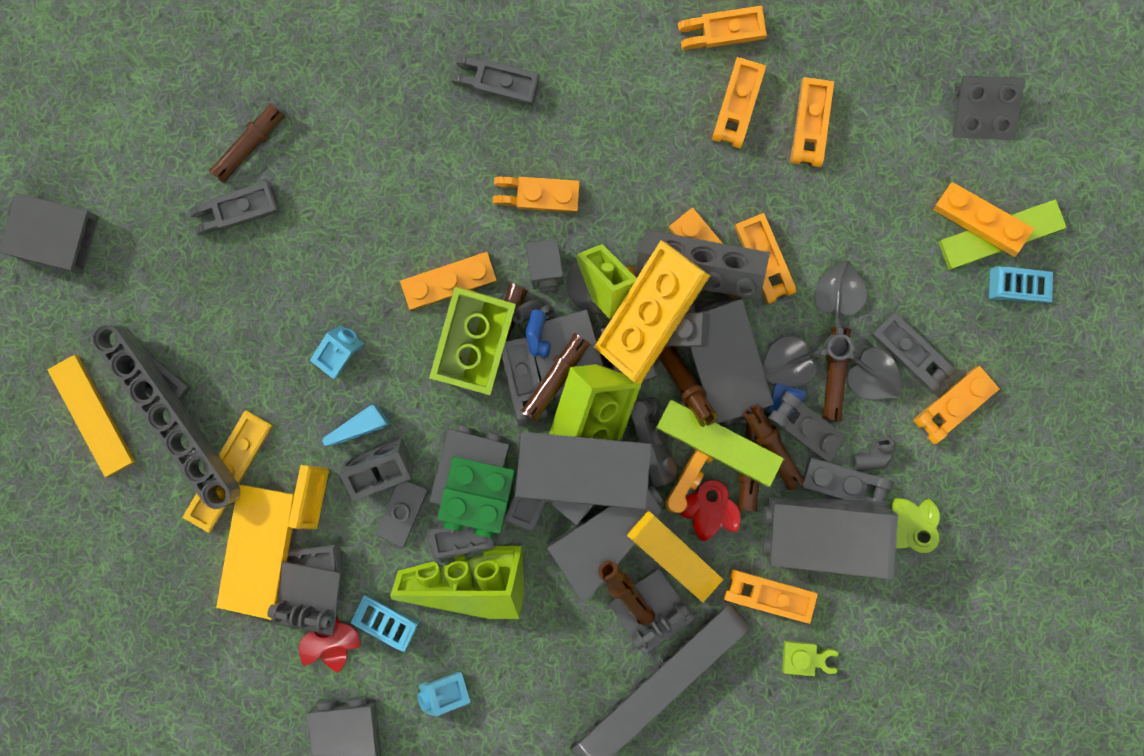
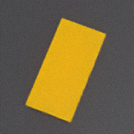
M661 240L594 348L630 380L641 384L710 275L671 245Z
M238 484L240 495L234 504L216 608L272 620V618L268 617L267 612L270 605L277 604L282 562H287L293 529L288 527L294 494Z

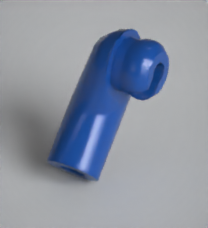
M540 310L531 311L526 329V337L530 353L536 358L537 356L546 358L549 355L551 343L541 340L546 313Z

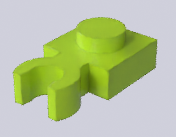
M784 640L782 672L784 674L815 676V667H818L825 673L835 674L837 673V668L826 666L825 661L827 657H835L839 653L831 648L817 653L816 643Z

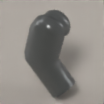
M882 437L869 454L854 455V469L884 468L896 451L895 441L890 437Z

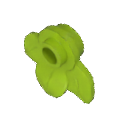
M895 498L892 502V511L898 515L896 548L911 547L912 550L921 554L930 553L935 550L940 540L936 529L940 521V512L934 502L927 499L918 507L907 499ZM918 533H927L929 541L927 543L920 542L918 540Z

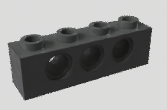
M652 230L645 231L638 251L636 277L639 276L657 245L662 240L710 275L702 288L703 290L760 300L770 252Z

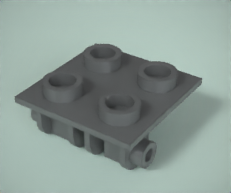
M963 76L962 83H957L954 91L955 96H959L954 138L1014 140L1025 78Z
M283 561L277 604L270 605L267 612L268 617L272 618L275 624L334 635L341 572Z
M659 568L634 585V588L655 612V618L649 625L643 626L642 623L638 624L619 599L615 598L608 603L643 655L695 620Z

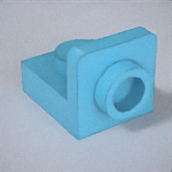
M340 325L325 335L310 361L331 378L335 379L341 374L352 355L360 350L364 343L357 338L355 332Z
M462 672L453 673L430 683L423 682L419 684L418 702L424 712L426 711L428 715L437 717L471 703Z

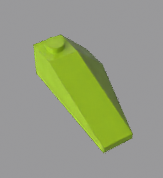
M522 545L496 546L495 548L482 550L483 556L466 560L465 554L454 556V562L439 567L436 562L432 561L398 570L390 597L396 601L487 619H519L525 594Z

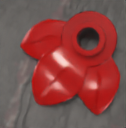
M706 481L700 486L698 492L685 497L687 506L684 511L680 512V516L689 519L693 518L694 531L701 541H706L713 537L720 529V526L728 531L738 532L741 523L740 510L737 504L729 499V491L721 481ZM710 490L717 492L718 499L716 501L709 500L708 492Z
M336 615L334 635L310 631L300 640V660L306 666L321 658L330 669L338 673L346 663L347 649H356L361 646L360 637L353 626L341 623Z

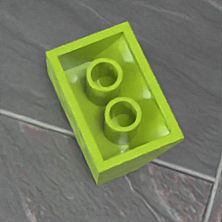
M455 286L429 378L491 395L516 304Z
M596 364L571 367L549 434L621 441L641 384L634 383L623 373Z

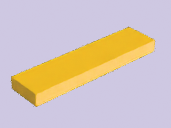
M73 355L47 369L104 477H110L135 463L136 461L80 357Z
M248 410L244 411L218 455L238 484H240L274 426ZM218 486L216 490L217 496L221 500H225L226 492L222 486ZM196 493L182 518L210 533L226 506L220 509L209 508Z
M650 511L627 534L632 541L703 603L724 580Z

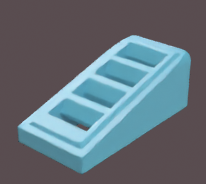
M1000 266L990 269L989 299L1052 302L1053 272ZM1006 276H1010L1009 291H1005ZM1017 277H1021L1020 293L1016 292ZM1028 277H1032L1031 294L1027 293ZM1039 278H1044V295H1038Z
M371 404L325 436L322 442L325 446L337 445L388 427L391 423L378 405Z
M365 594L351 621V624L402 652L407 650L420 623V620ZM370 605L374 610L366 623L362 619ZM379 612H382L385 615L379 627H374L373 625ZM391 617L395 619L390 633H387L384 630ZM402 623L406 628L399 639L395 635Z

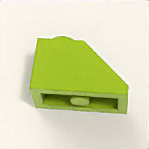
M601 244L578 253L576 259L592 301L611 319L637 278Z

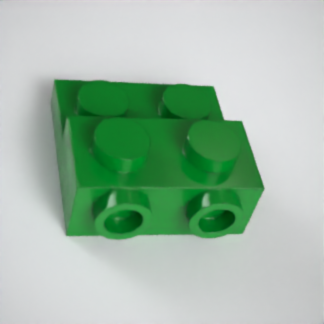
M453 456L437 520L444 521L443 527L451 530L462 531L463 526L475 528L474 534L483 537L493 538L494 532L500 534L503 528L515 469Z

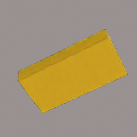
M300 465L288 527L295 529L318 528L329 468Z

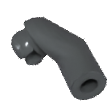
M529 300L515 308L512 320L517 324L523 323L530 318L532 310L545 312V321L554 319L556 313L551 305H544L537 300Z

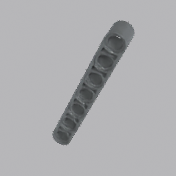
M101 325L97 327L92 335V343L204 504L212 509H220L235 503L240 495V487L133 333L127 327L120 325ZM113 332L117 339L114 346L110 343V335ZM130 358L135 362L132 372L127 367ZM148 383L153 388V394L150 398L145 393V387ZM166 408L171 413L169 423H166L163 418V412ZM183 434L189 439V447L187 449L181 444ZM200 460H203L208 466L206 475L202 474L199 470ZM218 486L224 488L226 492L225 500H221L217 496L216 490Z
M730 602L723 603L721 605L722 609L716 615L712 613L698 626L700 629L693 636L690 634L676 647L677 651L671 657L667 655L653 668L654 672L648 678L644 676L630 689L631 694L625 699L620 698L607 711L609 714L602 720L598 719L584 732L586 735L579 742L575 740L572 743L570 750L576 756H614L747 632L750 624Z

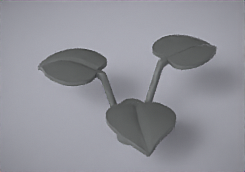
M842 261L825 272L816 286L814 295L815 303L820 311L825 313L834 312L836 334H832L827 338L824 349L808 353L807 344L800 338L785 336L776 340L768 349L762 364L766 380L773 384L779 383L789 387L806 384L816 374V366L810 358L828 354L837 360L849 358L856 364L848 371L847 381L852 392L860 398L867 400L899 398L902 394V381L893 358L881 349L868 348L862 353L859 360L853 354V341L848 336L843 335L844 330L840 321V313L853 315L859 312L866 303L867 289L863 279L855 271L850 261Z

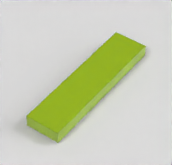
M1056 199L1011 215L1034 228L1026 242L1067 228ZM970 231L938 241L948 270L1003 251Z
M673 400L669 401L655 428L766 487L771 486L784 459L715 422L709 426L706 423L705 427L700 426L692 410Z

